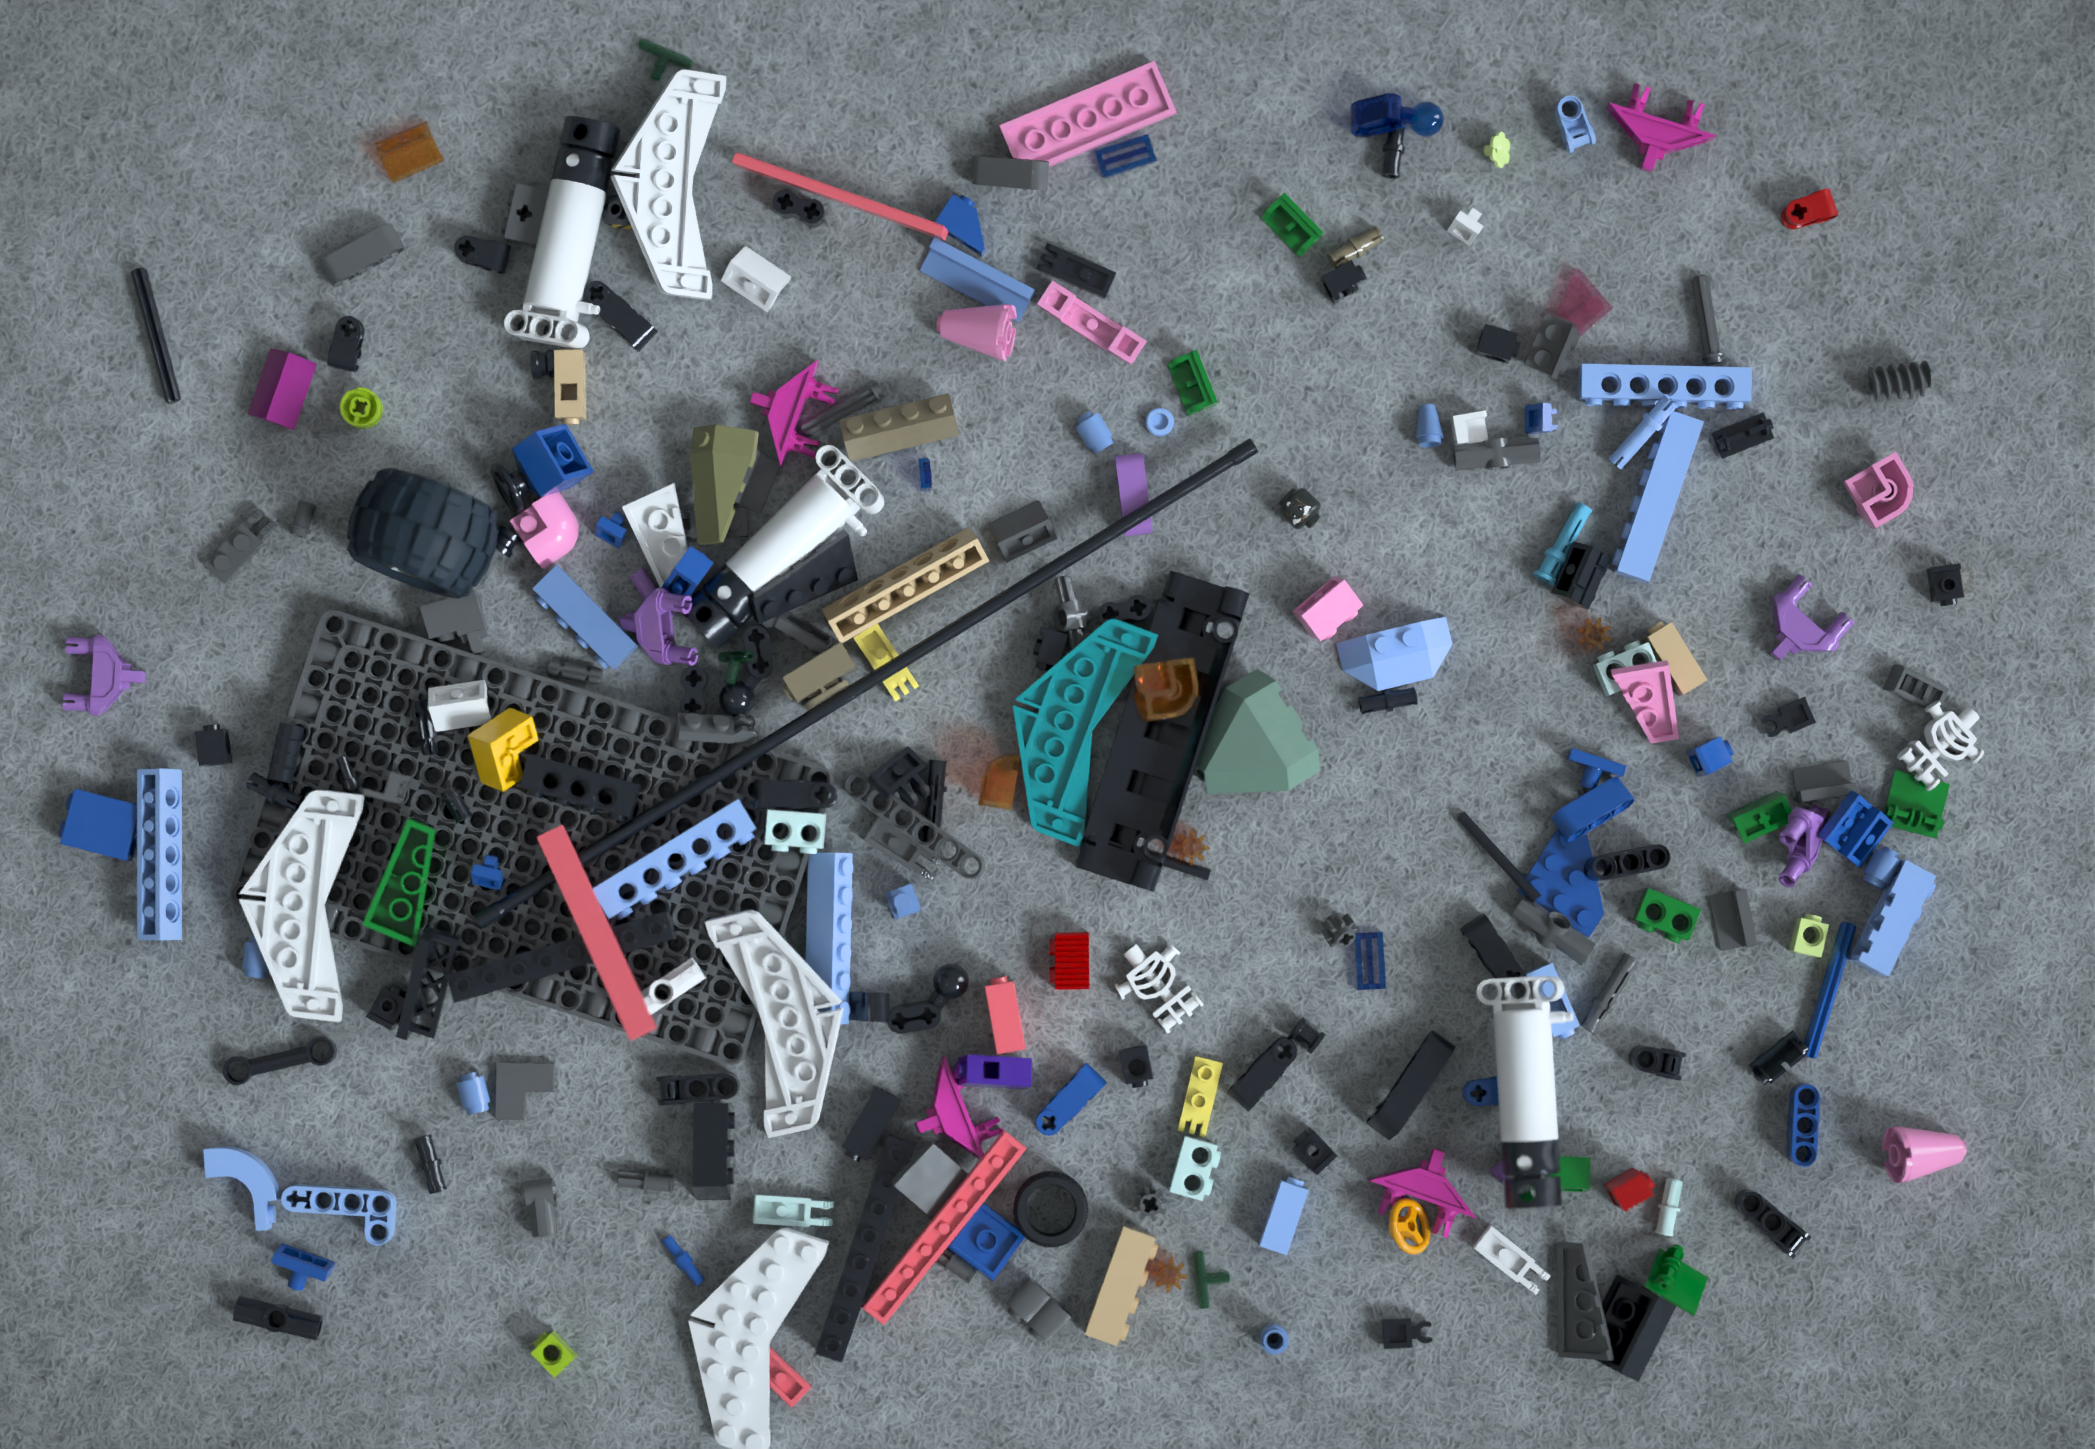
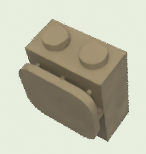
M840 642L782 677L786 684L781 687L791 702L796 700L801 705L810 699L804 705L806 710L809 711L848 687L850 684L847 680L842 682L840 680L857 671L858 668L844 645Z

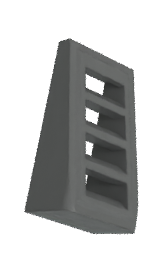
M1898 664L1893 665L1883 687L1885 691L1924 709L1930 705L1927 703V700L1933 688L1937 692L1932 703L1935 699L1940 701V708L1949 691V688ZM1912 679H1915L1916 681L1909 694L1907 693V689ZM1926 684L1921 699L1917 698L1922 685Z

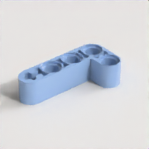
M297 1184L285 1189L281 1196L284 1208L292 1212L366 1216L365 1238L370 1244L375 1246L383 1245L390 1241L395 1232L396 1197L389 1190ZM297 1191L298 1196H310V1200H303L296 1204L295 1200L291 1199L290 1196ZM321 1192H326L330 1195L331 1204L329 1207H324L320 1204L319 1195ZM349 1194L358 1196L360 1204L357 1209H353L347 1204ZM380 1195L388 1200V1208L385 1211L379 1210L375 1204L376 1198ZM376 1224L385 1227L386 1236L384 1239L375 1237L373 1229Z

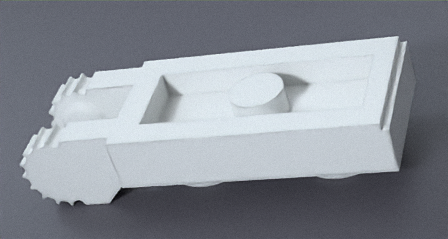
M1490 1224L1472 1246L1514 1281L1522 1283L1535 1295L1539 1292L1538 1286L1523 1277L1529 1268L1546 1281L1550 1278L1547 1272L1534 1263V1259Z

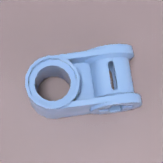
M1575 96L1562 98L1555 106L1554 116L1566 151L1572 153L1577 147L1588 143L1590 145L1596 144L1593 128L1587 119L1580 99ZM1563 104L1573 106L1575 110L1573 117H1567L1563 114Z

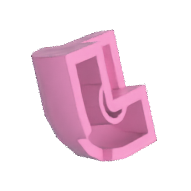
M1897 452L1843 482L1857 506L1858 514L1872 529L1878 528L1903 513L1913 498L1914 484Z
M560 492L542 497L532 503L533 506L510 520L523 540L524 545L542 569H545L566 555L574 547L579 534V524L576 516Z

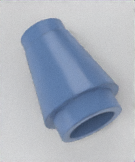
M1434 404L1419 406L1415 439L1419 441V446L1424 448L1441 445V439L1444 436L1436 406Z

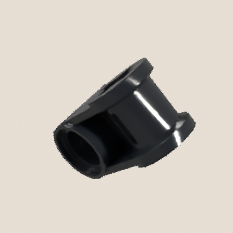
M462 236L456 241L454 251L461 262L487 271L494 269L500 274H505L511 250L510 245L472 236ZM468 244H471L475 251L474 253L469 252L467 257L461 249L467 248Z
M344 316L337 321L333 341L328 353V367L357 372L359 365L356 363L357 359L361 358L365 328L356 318ZM352 323V326L356 328V332L350 333L348 337V333L344 332V328L350 327Z
M1639 1045L1630 1051L1629 1062L1636 1070L1681 1081L1682 1076L1679 1073L1682 1058L1686 1057V1053ZM1642 1051H1647L1650 1056V1060L1645 1066H1640L1638 1063V1055Z

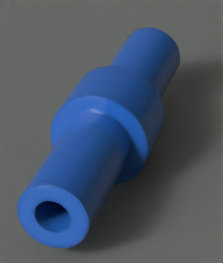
M671 1235L665 1238L662 1243L675 1260L673 1262L680 1271L683 1269L696 1287L703 1283L705 1279L692 1262L694 1260L687 1251L683 1252Z

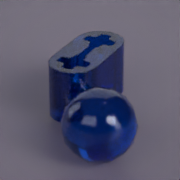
M1386 93L1358 100L1352 103L1350 107L1351 133L1354 136L1363 138L1397 130L1402 126V123L1410 124L1413 132L1421 137H1431L1441 130L1444 122L1443 112L1438 105L1427 101L1420 102L1413 108L1402 106L1401 97L1394 93Z

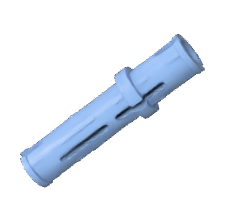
M1664 394L1650 412H1646L1643 415L1644 419L1618 449L1610 455L1609 460L1614 465L1617 462V467L1622 470L1656 430L1660 431L1663 427L1662 423L1678 407V404L1673 399L1670 400L1668 395Z

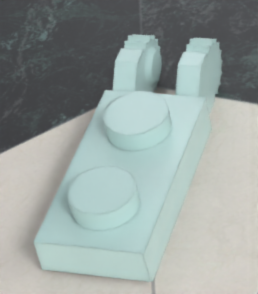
M755 1194L753 1223L810 1227V1225L833 1226V1219L829 1217H810L811 1207L821 1209L834 1208V1201L812 1200L809 1197Z

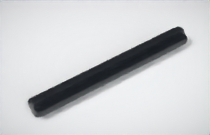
M137 268L131 271V276L164 399L168 404L181 401V395L148 272L145 268Z

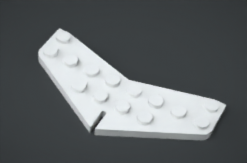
M681 70L674 73L611 170L636 175V178L618 175L610 177L658 289L666 295L702 300L712 299V280L710 271L706 269L692 197L693 175L714 114L725 92L726 76L691 70Z
M316 790L309 793L239 893L266 896V901L244 898L239 899L284 1007L288 1014L293 1017L334 1022L342 1021L343 1004L325 903L363 810L364 794Z
M746 910L708 919L705 924L709 937L715 947L720 948L760 1014L765 1031L766 1109L764 1110V1127L767 1137L772 1138L808 1130L819 1121L844 1007L819 1012L818 1009L838 1005L842 1000L759 912Z
M788 1228L778 1229L691 1313L690 1316L715 1323V1326L691 1318L688 1320L714 1436L720 1445L731 1449H769L771 1443V1428H769L770 1342L826 1255L829 1241Z

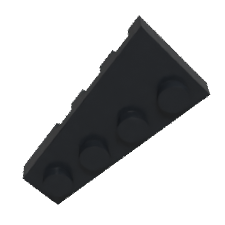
M844 529L837 533V538L828 545L823 543L815 549L816 553L804 562L799 560L793 564L790 572L783 577L778 575L749 596L753 618L758 624L858 580L849 534Z

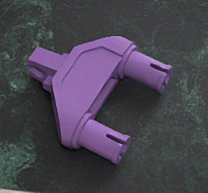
M1800 574L1796 576L1784 592L1776 593L1772 598L1776 632L1778 633L1775 639L1779 643L1769 654L1777 661H1780L1789 651L1793 655L1797 651L1834 652L1839 647L1841 637L1855 624L1851 618L1843 623L1848 615L1840 612L1828 628L1824 630L1797 608L1796 603L1812 587V584L1806 581L1799 587L1806 579Z
M657 588L647 597L638 610L628 612L624 617L620 618L621 629L636 632L638 643L655 662L663 665H670L676 662L693 666L698 660V654H691L698 652L696 648L677 646L674 639L671 611L683 614L689 613L692 603L685 601H691L690 596L671 594L665 588Z
M96 634L92 638L67 637V644L78 646H66V653L69 655H92L93 664L91 692L89 694L65 692L63 700L75 702L62 703L64 711H88L92 716H99L115 702L125 689H130V683H146V672L131 671V664L125 662L105 635Z
M1812 805L1808 810L1794 807L1788 817L1789 823L1780 833L1779 837L1784 845L1789 846V853L1787 854L1788 864L1779 874L1778 878L1782 885L1786 887L1795 886L1801 874L1808 872L1815 863L1823 841L1818 834L1828 820V809Z

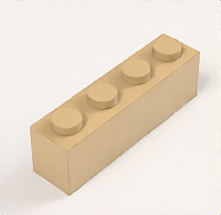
M1126 1225L1122 1226L1087 1323L1085 1335L1114 1346L1118 1345L1119 1340L1125 1341L1130 1325L1125 1324L1129 1313H1135L1140 1299L1135 1297L1139 1286L1144 1288L1149 1271L1145 1270L1148 1259L1154 1260L1159 1244L1154 1243L1155 1236Z

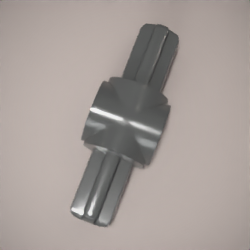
M1065 575L1055 579L1060 604L1056 605L1053 611V623L1057 630L1068 635L1070 648L1073 650L1085 639L1083 630L1090 623V611L1085 603L1075 599L1071 578Z

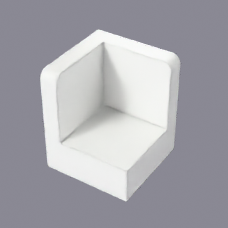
M1486 411L1451 417L1450 422L1455 446L1480 443L1488 440L1485 424Z

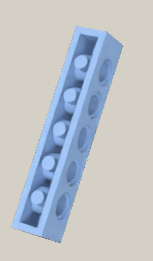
M1581 364L1578 371V401H1585L1586 406H1602V401H1610L1616 407H1629L1630 402H1642V407H1655L1664 395L1658 389V382L1660 380H1665L1670 384L1671 392L1666 395L1670 397V400L1673 399L1678 404L1677 408H1686L1687 403H1698V408L1701 409L1715 408V404H1726V409H1743V404L1747 405L1751 402L1752 367ZM1603 379H1609L1614 383V392L1608 393L1602 389L1601 382ZM1631 380H1638L1642 383V393H1634L1630 389ZM1687 381H1694L1698 384V394L1693 395L1687 391ZM1720 381L1727 386L1726 395L1716 393L1714 389L1715 382Z
M137 769V940H182V770Z
M738 799L599 884L593 890L608 918L613 919L617 917L618 920H621L633 912L631 907L641 901L642 905H645L657 898L658 896L655 892L661 888L666 887L668 891L682 882L680 877L687 872L694 875L706 867L704 862L713 856L716 860H719L731 852L728 848L731 845L739 842L741 846L755 837L753 832L758 828L741 800ZM724 823H728L733 829L732 836L727 840H723L718 836V828ZM700 838L708 842V850L703 855H698L693 848L694 842ZM675 853L681 854L684 859L683 866L678 870L672 869L669 864L670 857ZM651 868L656 869L660 876L659 881L654 885L648 884L645 880V873ZM626 883L632 884L635 888V895L630 900L624 899L620 893L621 887Z

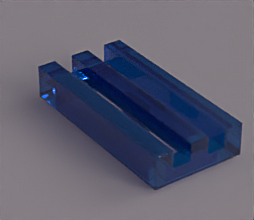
M1148 134L1095 151L1103 179L1157 162ZM1145 143V147L1103 160L1102 158L1104 155ZM1148 153L1149 155L1147 158L1110 170H1106L1105 167L1141 154Z
M1383 932L1355 933L1357 990L1386 989ZM1371 938H1377L1379 983H1374ZM1361 939H1366L1368 984H1363Z

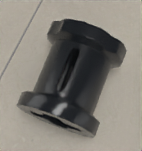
M1302 1017L1292 1029L1288 1038L1296 1039L1311 1054L1326 1034L1316 1031Z

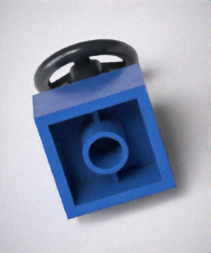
M566 424L536 431L513 447L512 450L517 466L515 472L509 474L500 463H493L491 465V475L501 497L516 514H520L524 510L523 500L520 495L523 492L531 490L539 497H544L568 490L594 472Z

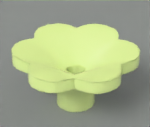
M1497 132L1496 136H1492L1490 145H1485L1484 147L1485 156H1490L1497 168H1502L1504 164L1509 162L1510 142L1508 139H1505L1503 132Z

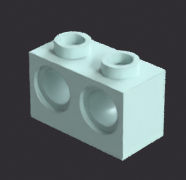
M1638 640L1623 646L1625 652L1615 656L1614 652L1611 651L1597 657L1599 663L1594 664L1593 668L1605 696L1621 691L1618 683L1606 675L1608 665L1612 664L1618 668L1634 666L1632 658L1635 654H1641L1645 658V664L1657 662L1649 642L1641 645Z
M768 810L765 844L772 845L771 851L788 852L789 846L800 847V853L817 854V848L824 849L826 815ZM779 823H785L789 828L788 836L782 840L777 839L773 832L774 827ZM808 825H813L818 832L816 839L811 842L805 841L802 837V830Z
M1184 1135L1169 1192L1203 1201L1204 1195L1209 1196L1214 1181L1209 1178L1212 1167L1217 1169L1221 1152L1217 1151L1218 1145ZM1198 1147H1203L1208 1152L1207 1159L1201 1163L1195 1162L1192 1159V1152ZM1189 1175H1196L1200 1178V1185L1195 1190H1189L1184 1186V1180Z

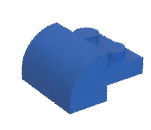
M1851 790L1847 797L1842 800L1830 820L1825 823L1818 836L1838 854L1861 868L1894 822L1880 810L1873 807L1860 794Z

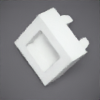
M1474 208L1471 209L1468 215L1460 211L1447 232L1468 246H1471L1484 227L1477 222L1482 213Z

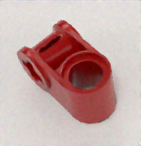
M1830 188L1791 201L1783 209L1780 217L1782 224L1787 229L1795 230L1831 220L1839 216ZM1793 210L1795 213L1800 212L1801 217L1798 218L1797 216H1792L1791 212Z

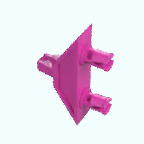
M1633 84V90L1627 107L1610 102L1606 106V109L1639 147L1638 153L1644 155L1640 170L1651 172L1656 159L1663 160L1665 154L1712 141L1717 136L1697 128L1705 105L1700 103L1693 115L1694 100H1687L1681 123L1646 114L1644 108L1651 88L1648 86L1644 89L1641 97L1638 98L1640 84Z
M818 359L776 392L769 390L767 396L753 392L750 403L763 408L761 415L768 417L781 468H783L787 453L791 450L815 458L816 452L808 449L805 445L818 448L820 446V441L798 435L797 431H795L806 399L812 397L830 405L835 403V400L824 394V392L837 395L839 388L815 381L816 378L814 376L819 365Z
M941 1056L931 1109L925 1111L927 1118L914 1123L917 1133L930 1129L933 1130L934 1135L942 1133L980 1160L984 1155L981 1142L1001 1134L1004 1129L999 1128L989 1131V1128L1000 1122L997 1116L976 1126L972 1124L960 1094V1089L966 1086H957L958 1079L955 1078L953 1071H951L946 1057Z
M1432 1148L1428 1161L1421 1160L1419 1167L1415 1166L1368 1178L1369 1181L1383 1185V1188L1386 1189L1377 1211L1380 1215H1384L1390 1204L1389 1217L1393 1205L1401 1199L1402 1195L1408 1194L1438 1205L1437 1207L1440 1209L1433 1229H1431V1233L1436 1235L1444 1223L1442 1236L1445 1238L1449 1237L1456 1214L1462 1213L1476 1218L1444 1176L1446 1168L1442 1167L1441 1163L1445 1152L1436 1148Z

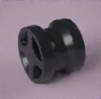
M554 349L548 350L546 353L531 351L533 379H540L541 376L545 375L554 378Z
M499 524L497 526L496 549L510 558L515 545H520L523 540L502 524Z

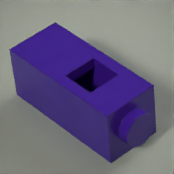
M969 1054L958 1057L954 1067V1075L958 1079L957 1086L1004 1089L1029 1088L1032 1084V1058Z

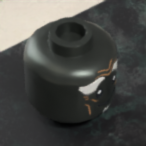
M1292 488L1279 502L1281 506L1280 515L1295 529H1302L1304 526L1310 529L1321 517L1318 514L1321 503L1305 488H1299L1298 490Z

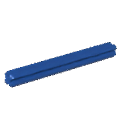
M1848 922L1840 923L1804 1044L1809 1049L1805 1053L1806 1057L1815 1059L1818 1056L1855 935L1856 926Z

